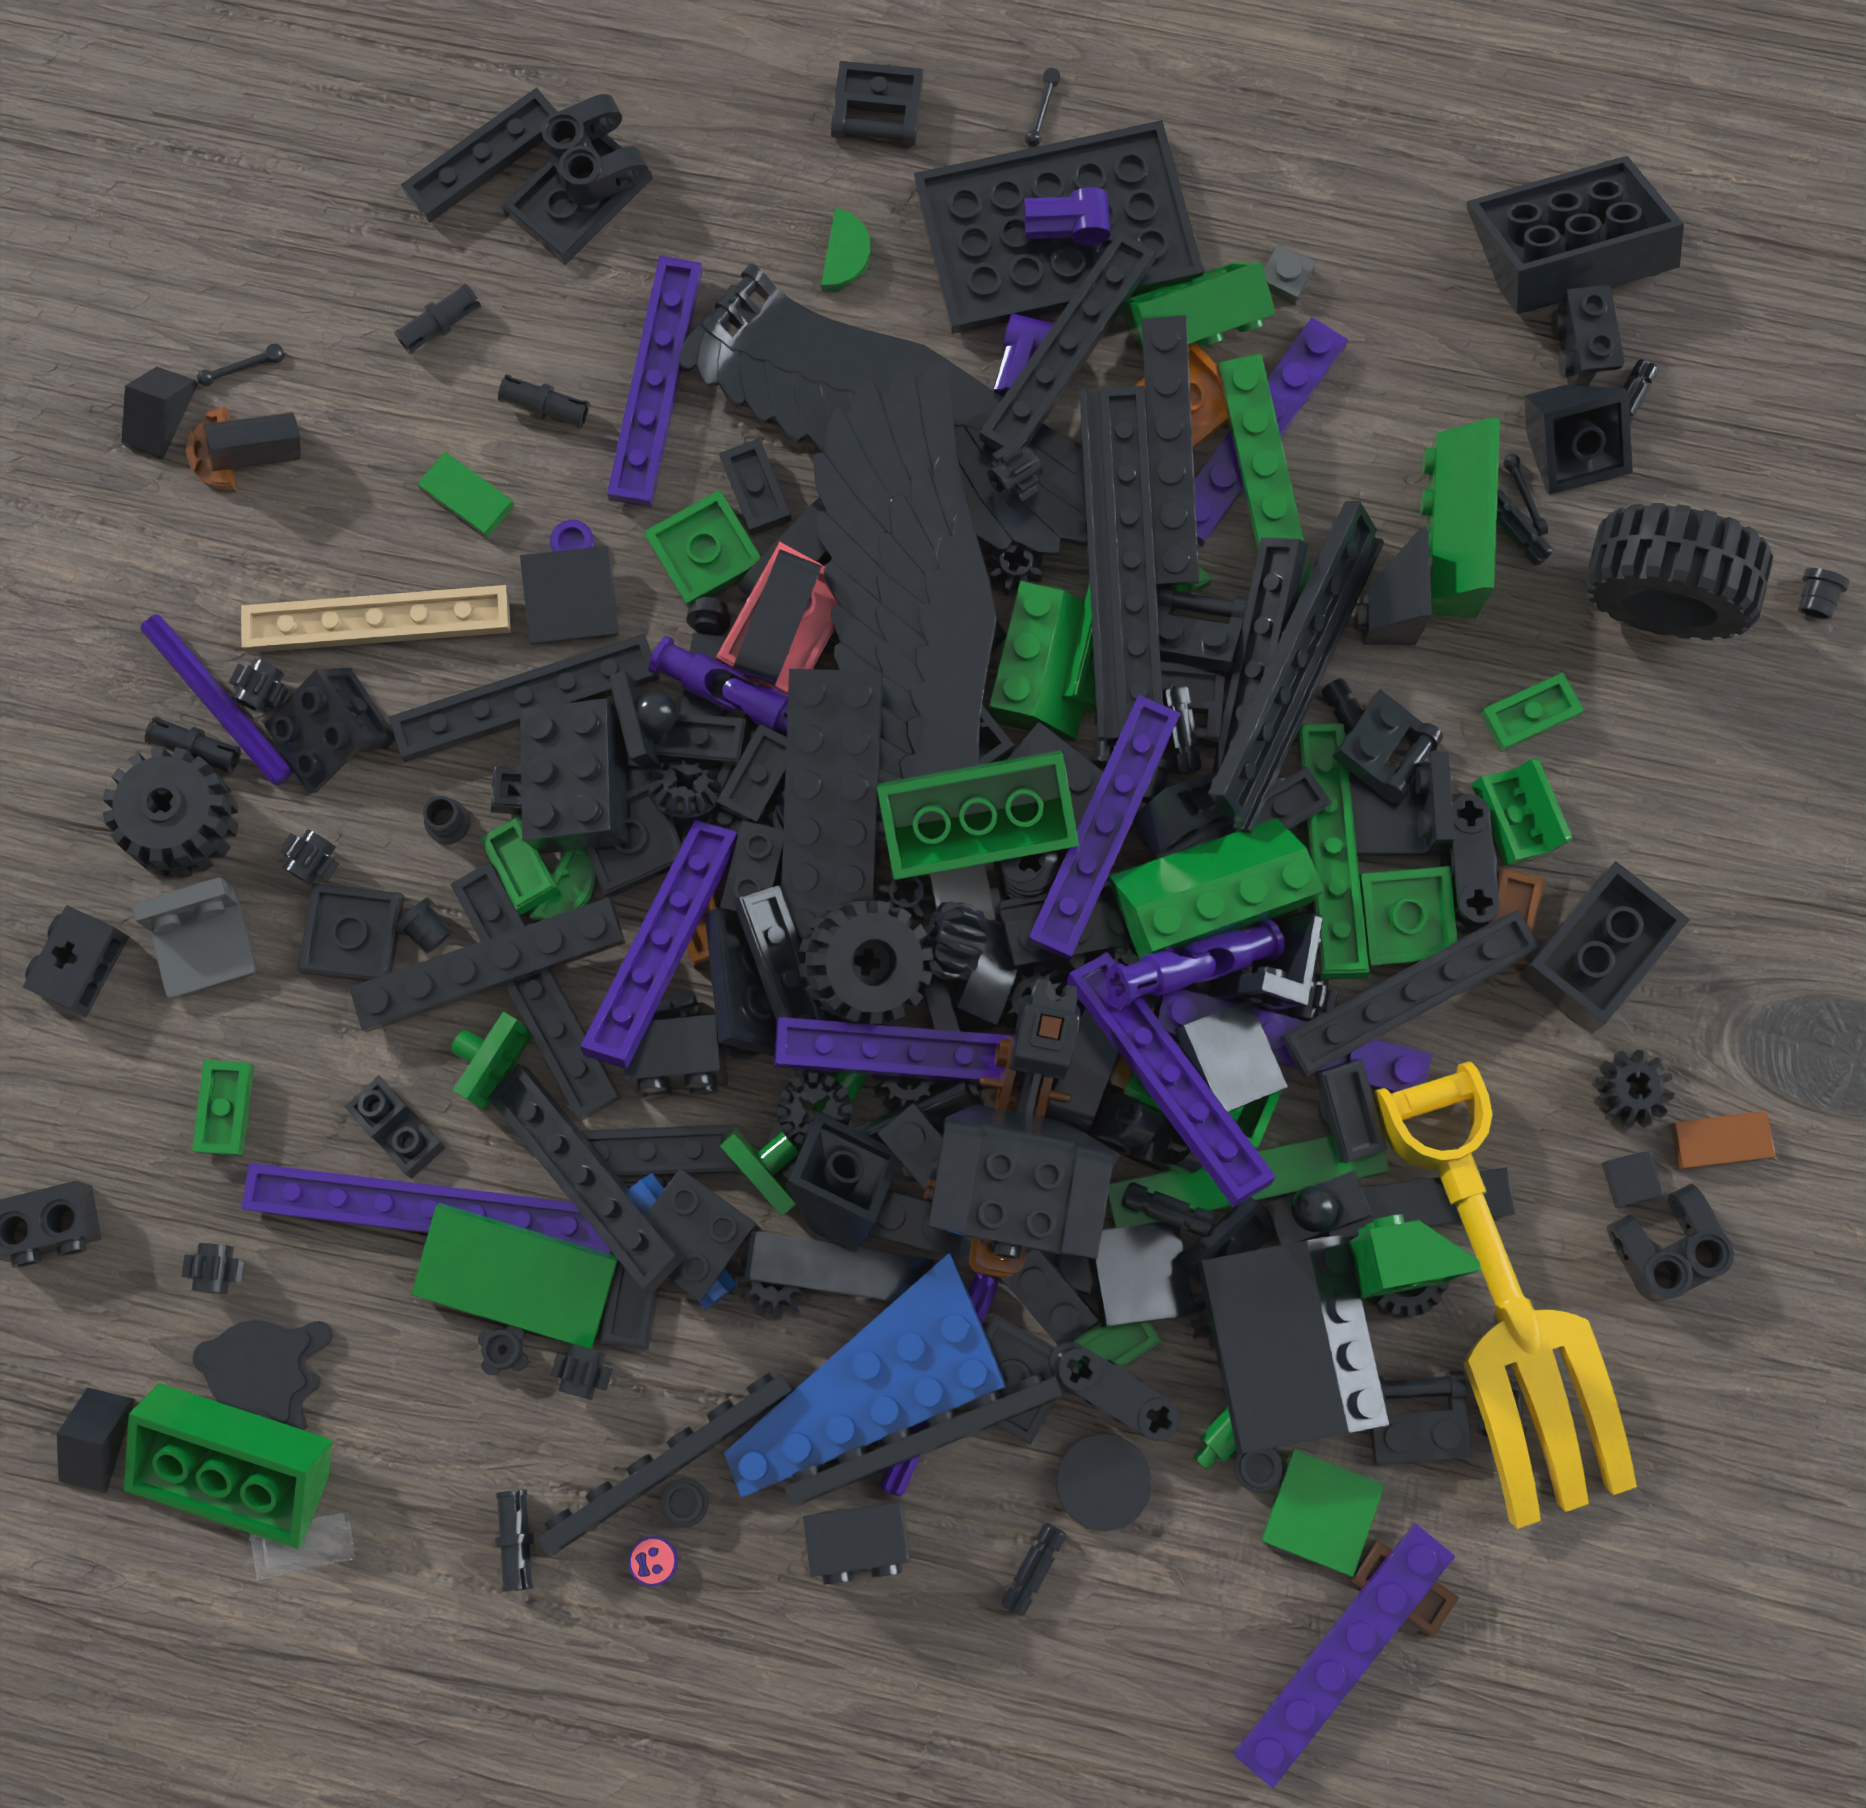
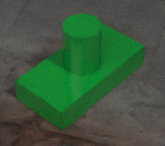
M502 1012L485 1040L468 1030L461 1031L454 1039L451 1050L454 1055L470 1064L453 1091L486 1111L491 1103L488 1096L510 1073L533 1037L529 1029L514 1017Z
M735 1127L720 1138V1147L781 1216L796 1205L785 1183L777 1175L782 1168L800 1153L799 1148L783 1131L758 1153Z

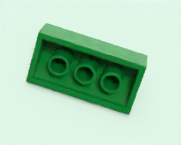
M1487 418L1438 432L1431 448L1424 449L1422 474L1429 475L1428 489H1423L1421 494L1420 515L1427 516L1426 529L1429 531L1432 615L1476 618L1494 589L1500 418Z
M1060 750L889 781L877 785L894 880L1079 846L1064 757Z
M1278 818L1254 826L1252 833L1238 831L1113 874L1107 878L1140 961L1147 954L1164 949L1175 950L1182 948L1187 943L1231 929H1242L1259 923V921L1310 905L1324 892L1307 848Z
M158 1383L129 1413L124 1491L299 1549L303 1544L329 1479L333 1440Z

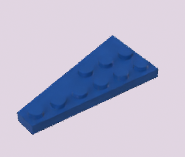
M951 1252L948 1253L724 1452L741 1498L793 1476L792 1474L816 1464L826 1463L838 1458V1455L849 1450L876 1442L891 1433L914 1426L935 1415L1006 1387L953 1254Z

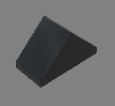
M156 366L125 385L121 438L123 445L164 459L196 390L197 381Z
M87 1387L56 1433L59 1482L107 1493L128 1425L129 1413L134 1405V1398Z

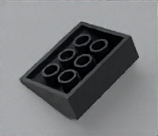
M1628 156L1467 201L1468 212L1499 290L1516 314L1534 311L1538 308L1561 302L1567 289L1602 285L1614 288L1624 283L1656 276L1660 273L1680 268L1684 223Z
M1347 1234L1295 1242L1197 1262L1237 1454L1389 1425Z

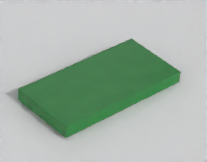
M439 1203L434 1210L411 1295L592 1349L618 1259L615 1255Z

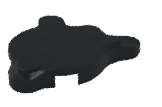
M245 1321L230 1327L214 1340L200 1343L194 1350L193 1364L196 1369L204 1374L211 1393L219 1403L305 1431L307 1423L303 1413V1403L306 1398L318 1389L321 1383L319 1375L308 1370L305 1362L310 1356L329 1345L333 1332L330 1325L323 1321H314L296 1329H285L271 1322Z

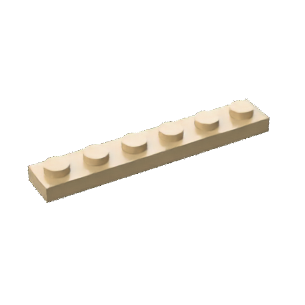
M506 585L241 605L242 648L246 653L511 633L509 590Z

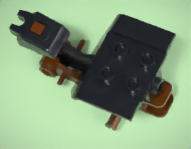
M1038 979L1035 982L1031 996L1026 995L1020 1001L1015 1036H1009L1008 1040L1000 1038L998 1041L994 1066L1002 1067L1000 1080L988 1077H981L979 1080L982 1086L998 1089L995 1108L974 1104L945 1118L936 1180H927L925 1187L927 1190L924 1193V1199H932L927 1227L972 1237L969 1266L978 1274L1008 1278L1023 1268L1026 1253L1032 1250L1098 1259L1113 1163L1112 1150L1067 1122L1044 1118L1048 1099L1064 1103L1071 1101L1070 1094L1052 1091L1051 1086L1053 1079L1064 1080L1071 1065L1081 1019L1079 1007L1076 1005V986L1066 985L1063 988L1061 1000L1053 1001L1047 995L1048 981ZM1013 1083L1020 1084L1016 1110L1007 1109L1008 1103H1015L1016 1095H1011Z

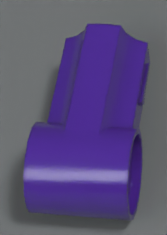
M1086 187L1074 191L1070 197L1024 199L1026 239L1072 238L1077 244L1098 245L1110 237L1108 193L1103 189Z
M1012 313L1003 344V352L1005 353L996 378L994 392L1002 397L1005 396L1053 327V323Z

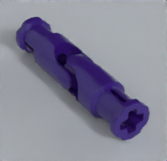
M664 636L657 644L650 658L648 667L650 673L655 675L659 673L666 674L680 681L683 689L729 711L740 712L738 708H742L755 724H761L775 732L779 730L787 734L788 694L774 687L751 685L754 682L748 675L736 671L732 667L702 652H698L695 655L676 646L674 639L669 636ZM722 674H732L734 676L723 685V701L716 698L712 691L714 681Z
M1265 919L1259 921L1254 928L1248 930L1231 929L1187 943L1182 948L1175 950L1164 949L1147 954L1142 957L1140 962L1124 966L1120 963L1111 965L1110 969L1106 972L1107 989L1113 1001L1117 1005L1124 1007L1130 1005L1135 998L1147 994L1160 996L1189 986L1194 982H1203L1247 969L1252 962L1264 958L1268 961L1277 960L1284 953V937L1274 921Z

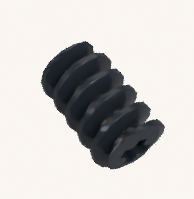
M1054 850L1001 860L999 882L1005 899L1009 900L1048 893L1059 870L1058 851Z

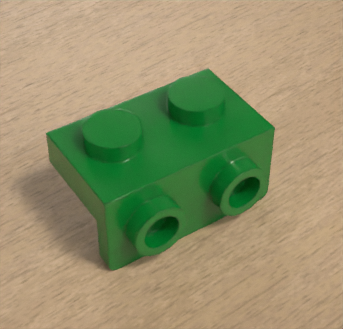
M1538 758L1528 760L1513 770L1482 776L1471 783L1475 795L1483 798L1489 806L1492 836L1505 866L1547 856L1572 840L1570 830Z

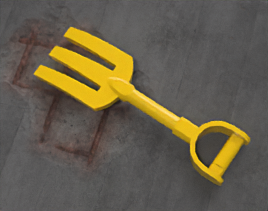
M1468 1061L1458 1064L1457 1073L1391 1094L1386 1088L1373 1091L1372 1095L1383 1135L1393 1152L1410 1165L1427 1170L1437 1169L1450 1204L1456 1205L1475 1256L1480 1261L1482 1274L1495 1304L1494 1315L1498 1324L1490 1328L1476 1341L1468 1352L1463 1364L1491 1444L1509 1522L1519 1529L1541 1521L1526 1440L1505 1369V1365L1508 1364L1512 1366L1534 1423L1557 1505L1565 1512L1589 1504L1574 1423L1552 1350L1558 1348L1579 1399L1597 1456L1604 1488L1612 1495L1636 1488L1632 1459L1620 1411L1589 1321L1568 1312L1533 1309L1531 1301L1522 1293L1483 1195L1487 1191L1471 1153L1478 1149L1488 1135L1493 1114L1489 1094L1477 1067ZM1465 1101L1471 1125L1468 1139L1462 1147L1455 1150L1440 1151L1426 1147L1412 1137L1402 1120Z

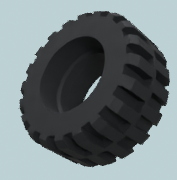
M1641 503L1633 504L1627 509L1623 507L1616 509L1599 524L1584 586L1590 602L1594 603L1598 610L1609 613V616L1617 621L1629 623L1631 627L1640 630L1642 628L1651 630L1655 634L1664 636L1666 634L1674 635L1682 639H1691V637L1700 638L1701 640H1714L1715 637L1727 639L1732 638L1736 634L1741 635L1747 632L1758 621L1773 565V555L1764 537H1759L1756 530L1750 526H1742L1740 521L1731 517L1724 518L1718 516L1717 512L1706 509L1700 511L1691 509V506L1679 504L1677 506H1666L1665 503H1652L1650 506H1644Z

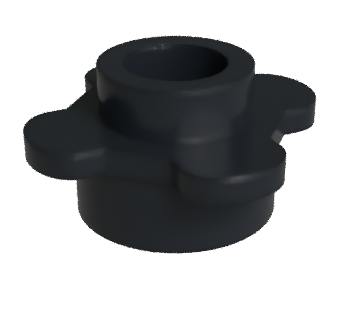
M509 1325L506 1330L493 1331L492 1329H485L479 1334L478 1343L481 1346V1353L484 1359L481 1367L486 1374L494 1376L500 1370L510 1368L515 1371H521L527 1366L528 1356L523 1353L522 1339L525 1336L524 1330ZM505 1345L507 1352L502 1355L499 1353V1348Z

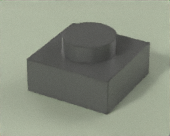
M1277 244L1264 268L1270 293L1296 304L1315 269L1316 261Z

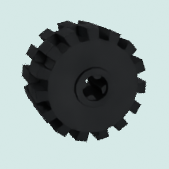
M164 747L151 748L152 758L145 759L140 753L130 757L128 760L133 767L126 773L118 767L111 776L118 785L115 790L105 789L103 801L112 809L102 812L104 822L113 831L110 836L116 844L144 868L149 867L155 874L168 877L170 870L180 878L192 876L191 866L195 864L203 871L213 867L214 864L209 859V856L217 851L224 857L231 848L224 840L226 834L236 836L239 826L231 817V814L239 813L237 802L229 794L231 792L229 787L206 761L199 756L194 758L185 749L176 747L173 755H171ZM171 805L172 808H171L168 812L165 813V812H164L165 808H166L167 806Z
M849 901L848 904L835 905L827 909L828 915L824 918H816L809 926V929L813 931L810 939H802L799 950L800 952H806L805 964H799L800 977H807L810 985L805 990L810 998L818 1000L822 1004L820 1008L828 1014L853 1022L882 1024V1020H896L906 1015L903 1008L907 1005L916 1006L924 996L917 991L921 984H930L933 973L924 971L925 966L923 965L924 960H933L932 947L923 946L921 938L925 937L927 933L921 924H912L909 921L911 917L909 912L903 908H893L889 906L890 903ZM863 955V957L869 958L868 966L861 968L858 965H854V957Z

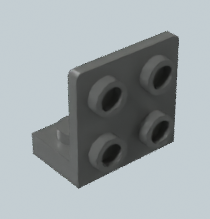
M222 877L131 904L135 921L151 933L165 993L168 998L177 999L257 973L237 891Z

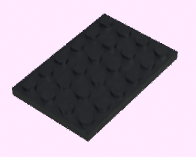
M1162 120L914 173V183L952 334L1009 322L1012 313L1025 317H1034L1064 310L1118 231L1156 251L1154 263L1132 295L1150 292L1162 287L1193 282L1192 280L1204 274ZM1086 187H1097L1108 193L1110 237L1105 242L1098 245H1081L1075 243L1072 238L1026 239L1025 198L1070 197L1074 191Z

